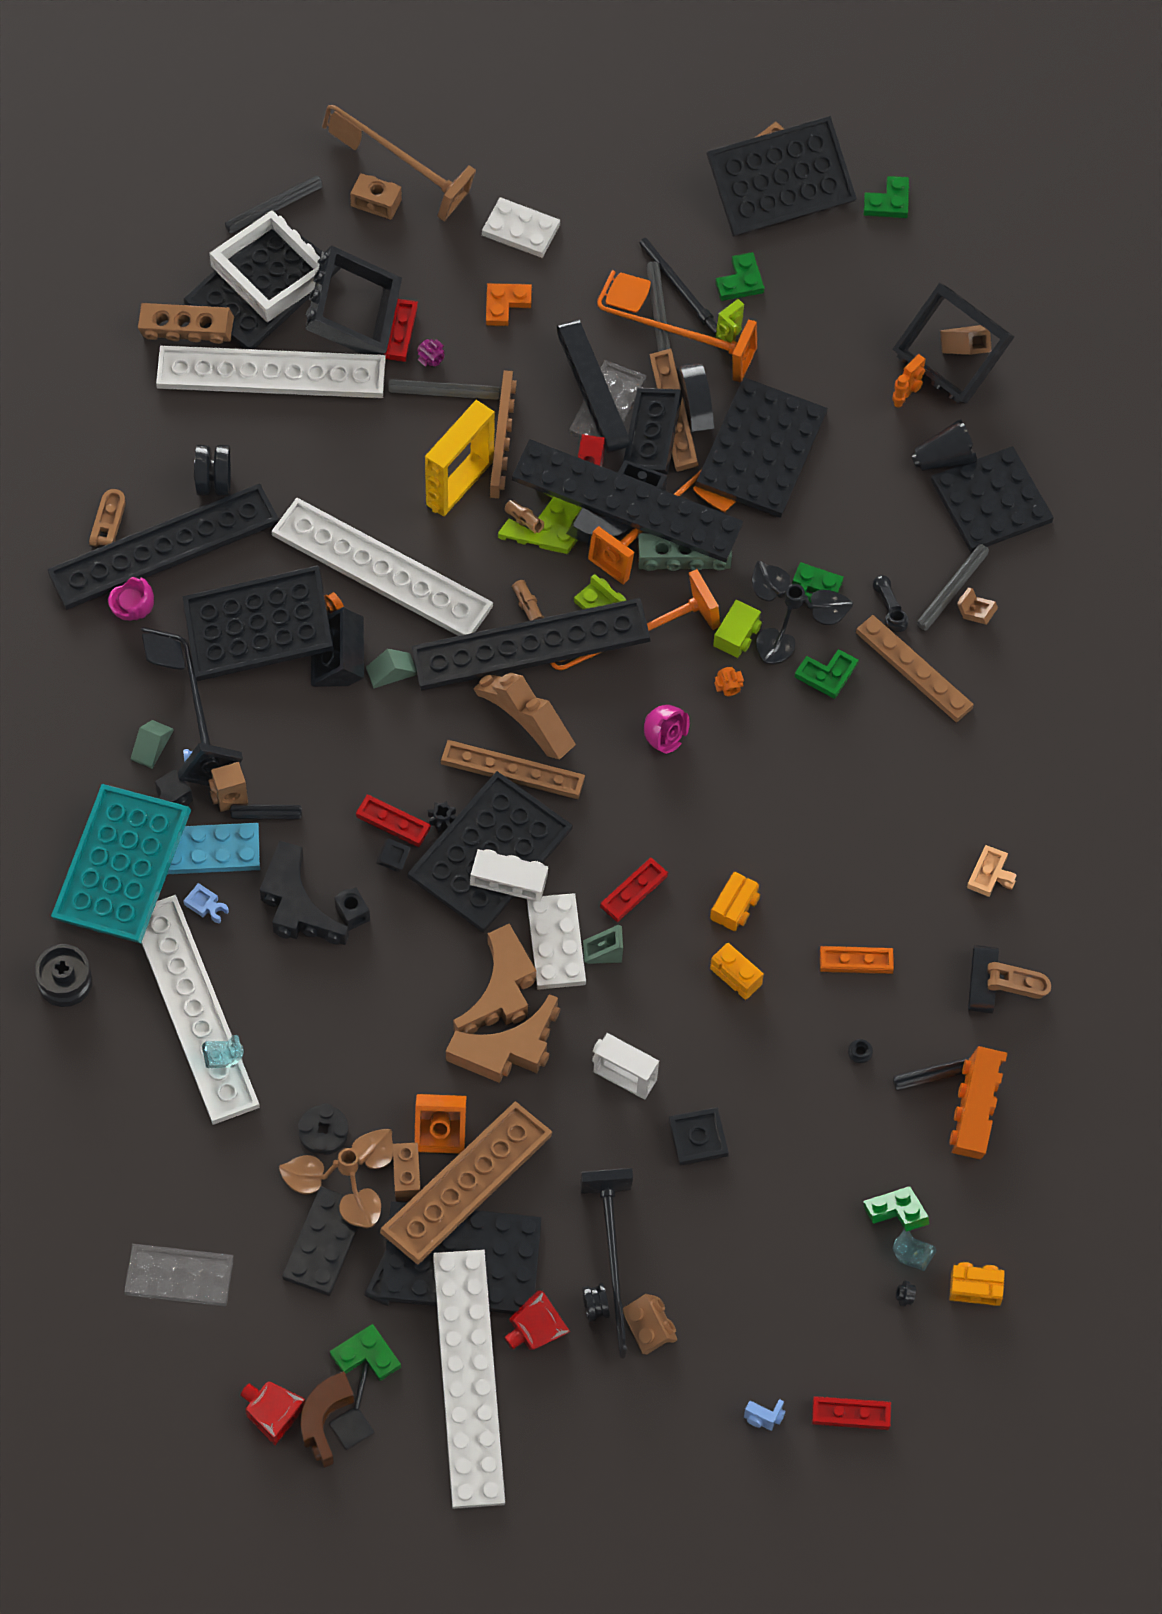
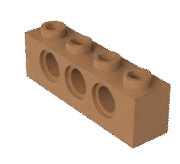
M142 303L138 329L143 337L150 340L166 338L171 341L188 339L192 342L210 340L213 343H223V341L230 342L234 316L230 309L225 307ZM163 321H168L164 326H160ZM185 322H190L188 326L181 327ZM212 323L210 327L203 328L205 324Z

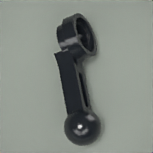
M885 575L877 576L873 580V588L880 593L888 610V614L885 617V626L892 632H902L908 627V616L901 610L902 607L898 604L891 590L890 579ZM898 617V618H901L902 620H900V621H895V620H893L892 618Z

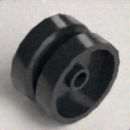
M209 445L196 446L194 481L197 496H209L212 489V481H214L215 492L218 496L230 495L231 456L229 445H217L214 459H212Z
M68 944L54 945L46 949L39 956L35 965V975L39 990L46 1001L55 1006L70 1007L82 1002L88 996L92 987V975L89 961L80 949Z

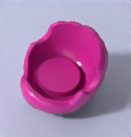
M131 577L124 585L115 587L110 592L108 603L111 611L118 618L128 621L145 618L152 611L154 594L151 586L142 577L140 579Z

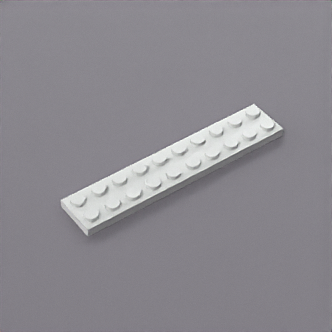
M160 346L156 385L157 389L383 398L385 355Z
M299 498L294 500L272 530L273 537L458 636L475 633L493 607L492 601Z
M176 895L156 902L141 943L211 1122L214 1125L258 1109L260 1106Z
M472 1250L434 1253L452 1508L505 1505L485 1251Z

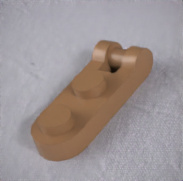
M110 489L103 494L91 532L90 546H106L115 542L126 504L125 496L120 490ZM101 532L108 533L107 537L100 536Z
M998 962L988 964V973L990 974V979H988L989 990H1003L1036 999L1046 996L1051 991L1050 980L1040 972ZM1000 974L1004 975V979H1000Z

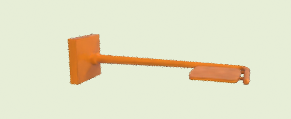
M611 271L597 301L598 307L601 310L728 350L732 354L733 380L741 383L757 350L756 321L748 319L738 341L728 342L605 307L602 305V300L604 296H607V305L636 313L642 307L651 286L649 280L622 272L614 279L615 271ZM613 280V283H612V285H611V287H610V289H609V292H608V294H606V291H607V289H608V287H609L611 281Z
M701 470L679 488L674 495L681 496L698 479ZM696 486L693 488L699 497L722 512H726L736 503L734 500ZM598 526L592 533L588 559L624 585L629 580L634 551L628 548V546L643 531L634 528L619 541Z
M698 569L689 572L693 598L689 599L688 603L648 622L649 631L684 614L698 610L712 630L720 627L718 604ZM600 653L579 657L565 665H557L555 662L550 663V665L557 670H564Z

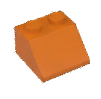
M417 1094L415 1106V1143H418V1152L461 1153L465 1149L467 1096Z

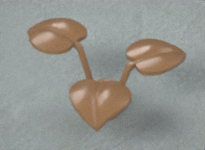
M382 1129L362 1135L355 1140L352 1148L343 1149L339 1153L338 1160L333 1161V1165L325 1174H323V1163L317 1157L310 1155L300 1156L280 1165V1174L285 1183L294 1191L301 1194H313L319 1191L321 1179H327L338 1167L340 1173L350 1176L353 1194H347L341 1199L339 1211L342 1218L352 1225L372 1228L380 1218L381 1201L377 1193L372 1189L366 1188L359 1192L357 1191L355 1173L358 1170V1164L362 1165L365 1163L370 1169H381L392 1161V1130Z

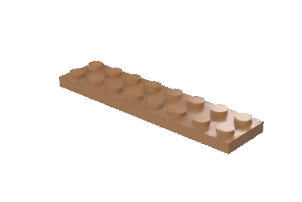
M515 1101L381 1228L380 1233L416 1264H419L551 1138L552 1131Z

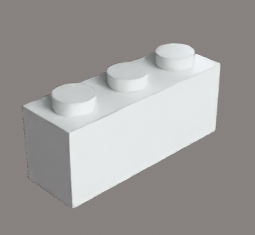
M478 849L470 875V885L541 902L548 876V866H544V864L538 861H524L513 855H499L493 850L486 849L483 851Z

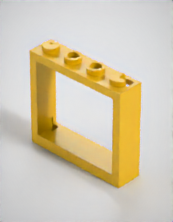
M477 400L472 403L425 455L426 505L432 509V512L439 513L444 517L493 463L494 411ZM470 443V454L448 478V466Z

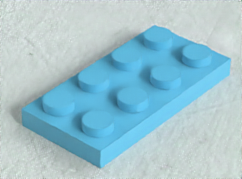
M259 824L185 826L167 874L260 870Z

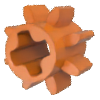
M733 667L721 669L717 673L718 676L715 677L716 681L714 684L717 692L723 691L725 696L738 694L741 691L740 687L744 686L741 671L735 672Z

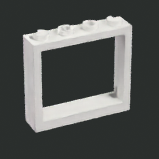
M272 210L209 253L211 267L266 322H269L312 292L315 287L313 279L320 265L317 263L320 257L315 253L314 248L310 244H306L301 239L299 233L294 229L292 230L284 218L277 216ZM273 229L314 270L271 300H268L228 259Z

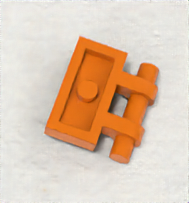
M920 354L904 368V373L895 381V391L892 397L895 407H901L906 398L912 392L916 393L923 384L922 376L925 372L924 365L926 359Z

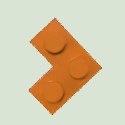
M487 283L486 326H508L509 308H531L532 285Z

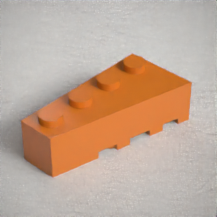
M978 1046L969 1060H965L962 1074L966 1075L965 1082L960 1084L958 1097L962 1098L960 1107H956L954 1121H957L956 1130H952L950 1136V1144L953 1145L952 1153L980 1160L986 1154L993 1123L989 1119V1115L993 1116L997 1104V1097L993 1096V1094L998 1091L999 1084L1002 1081L1003 1074L998 1073L1001 1064L1006 1062V1052Z

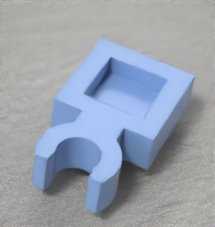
M199 883L183 900L185 906L201 917H204L207 913L211 914L212 920L216 923L221 922V917L216 914L218 911H223L226 914L229 913L227 905L216 903L218 896Z

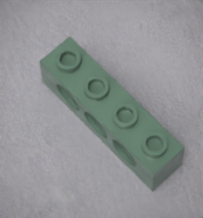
M638 534V569H645L647 571L668 569L676 571L679 569L724 570L731 568L732 551L725 563L652 534Z

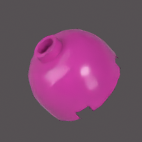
M669 704L656 707L645 718L644 736L653 748L663 753L673 752L682 744L678 742L682 735L687 736L690 726L689 715L682 709Z

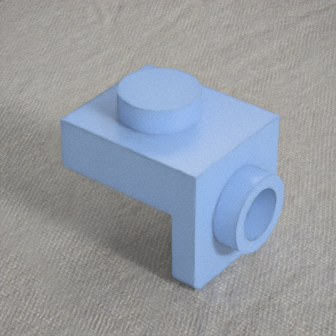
M779 1399L773 1412L749 1401L745 1409L744 1418L755 1427L760 1428L762 1426L772 1431L775 1423L780 1425L786 1411L782 1409L784 1401Z

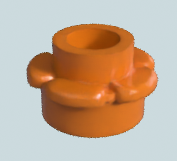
M334 592L325 595L327 610L330 613L344 607L342 601Z

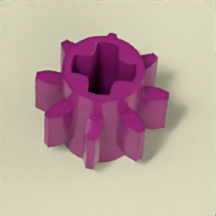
M432 339L424 340L417 349L420 356L418 360L425 367L427 365H439L445 357L444 350H442L444 345L437 339L435 341Z

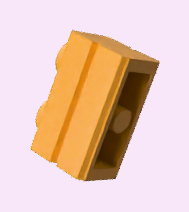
M733 872L711 909L710 919L732 931H736L739 925L744 926L750 914L747 912L750 906L755 907L761 896L758 893L759 884L737 872Z
M726 943L711 958L710 969L733 990L738 991V994L745 1000L762 985L764 973L729 943Z
M968 1262L953 1265L949 1300L1000 1306L1003 1300L1005 1271L998 1270V1267L994 1265H985L983 1268L973 1267V1264Z

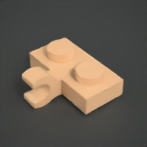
M985 845L967 888L990 897L996 882L1012 890L1017 875L1002 870L1008 853Z

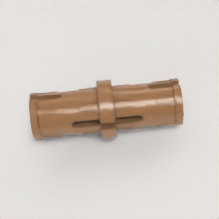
M510 500L505 505V512L513 516L518 524L527 526L534 533H539L544 528V521L536 517L529 508L522 507L515 500Z
M525 580L516 581L512 585V589L520 601V608L525 611L529 620L544 618L536 604L537 599L531 594Z

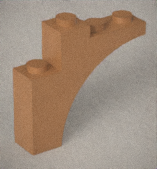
M508 673L502 677L486 675L473 688L477 696L493 702L520 723L538 743L546 756L560 760L576 745L548 700L536 698L523 675Z
M510 924L488 933V945L494 963L491 980L479 1001L462 1016L453 1020L454 1032L459 1031L473 1034L484 1025L490 1026L495 1024L501 1017L505 1024L508 1025L512 1022L519 1023L528 1015V1004L519 989H526L533 985L536 981V969Z
M549 994L544 1004L532 1017L517 1027L504 1032L475 1035L455 1031L446 1049V1061L498 1083L501 1082L503 1076L507 1077L509 1075L512 1064L537 1073L540 1066L545 1067L550 1055L547 1052L546 1040L550 1034L551 1029L548 1027L551 1021L555 1022L560 1013L558 998Z

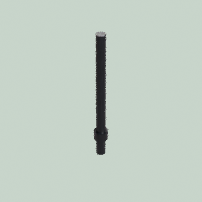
M643 238L640 241V245L654 262L659 263V268L698 314V319L701 323L707 325L716 336L717 323L713 320L714 316L708 309H704L649 240Z

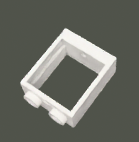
M607 1033L604 1039H599L593 1048L595 1053L592 1062H594L593 1072L645 1100L657 1081L659 1060Z

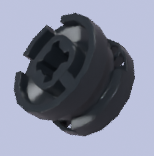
M599 1283L598 1286L592 1288L589 1286L582 1287V1291L585 1293L582 1295L588 1321H596V1318L601 1316L605 1317V1319L610 1318L608 1300L603 1283Z

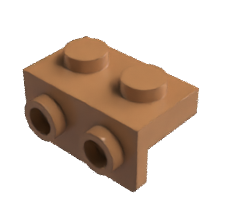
M649 1294L641 1296L623 1308V1314L643 1354H649L666 1342L674 1343L678 1340L675 1335L676 1328L665 1315V1306L662 1300Z

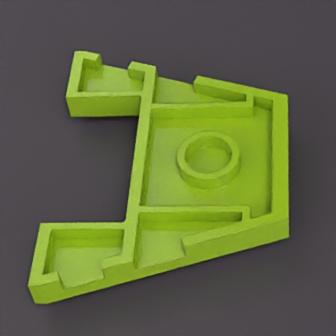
M548 495L552 497V500L538 517L544 521V528L541 532L534 533L532 530L509 518L498 532V538L506 540V538L517 540V543L524 545L526 543L539 545V548L568 554L578 540L566 533L582 507Z

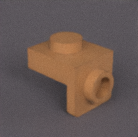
M967 588L958 601V607L963 619L986 625L998 609L995 601L976 597L972 588Z

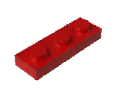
M397 300L387 352L383 354L385 359L406 362L418 308L417 301Z
M368 794L356 812L357 818L417 847H420L431 829L430 824Z
M650 857L600 903V907L618 923L668 877V872Z
M813 1397L812 1424L890 1429L891 1402Z

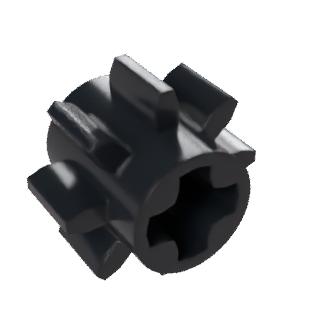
M447 801L440 804L435 802L434 810H428L429 824L431 826L434 825L437 828V832L447 829L456 818V808H450Z

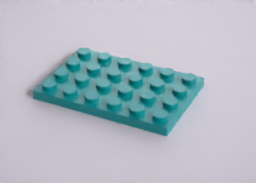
M102 784L51 917L57 921L141 943L191 809L185 805Z

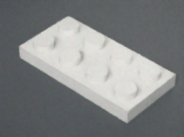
M575 893L542 896L541 902L527 899L537 990L586 985Z

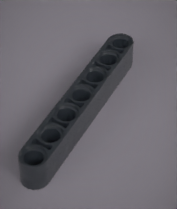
M580 320L557 325L559 341L599 437L605 438V451L609 453L630 447L628 433Z

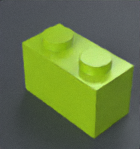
M735 600L714 635L713 646L738 658L742 651L746 652L748 650L752 634H757L761 628V611Z

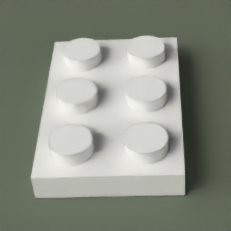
M499 198L482 229V236L543 258L560 226V220L509 200Z

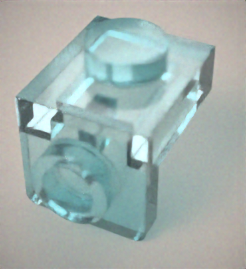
M233 1035L228 1041H205L202 1044L206 1068H233L243 1057V1046L240 1044L238 1035Z
M905 1229L896 1238L893 1246V1251L899 1262L925 1271L937 1252L934 1245L914 1239L910 1231H905Z

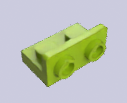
M739 299L718 314L716 338L732 342L736 340V336L741 332L744 304Z
M595 574L591 577L590 584L574 597V602L583 610L626 601V598L621 593H616L610 588L609 583L605 579H600Z

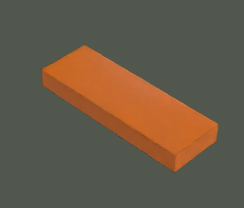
M820 946V972L893 974V948Z

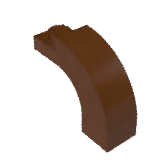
M345 1372L336 1374L321 1382L307 1398L301 1415L305 1448L311 1446L316 1461L321 1460L324 1467L334 1464L333 1455L323 1432L325 1421L335 1410L354 1403V1394Z

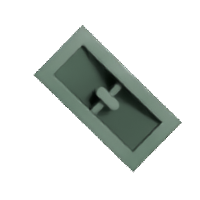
M386 649L366 666V671L373 688L417 675L411 654L392 649Z
M154 720L141 726L135 741L131 760L153 769L174 729Z
M614 926L583 940L584 963H622V926Z

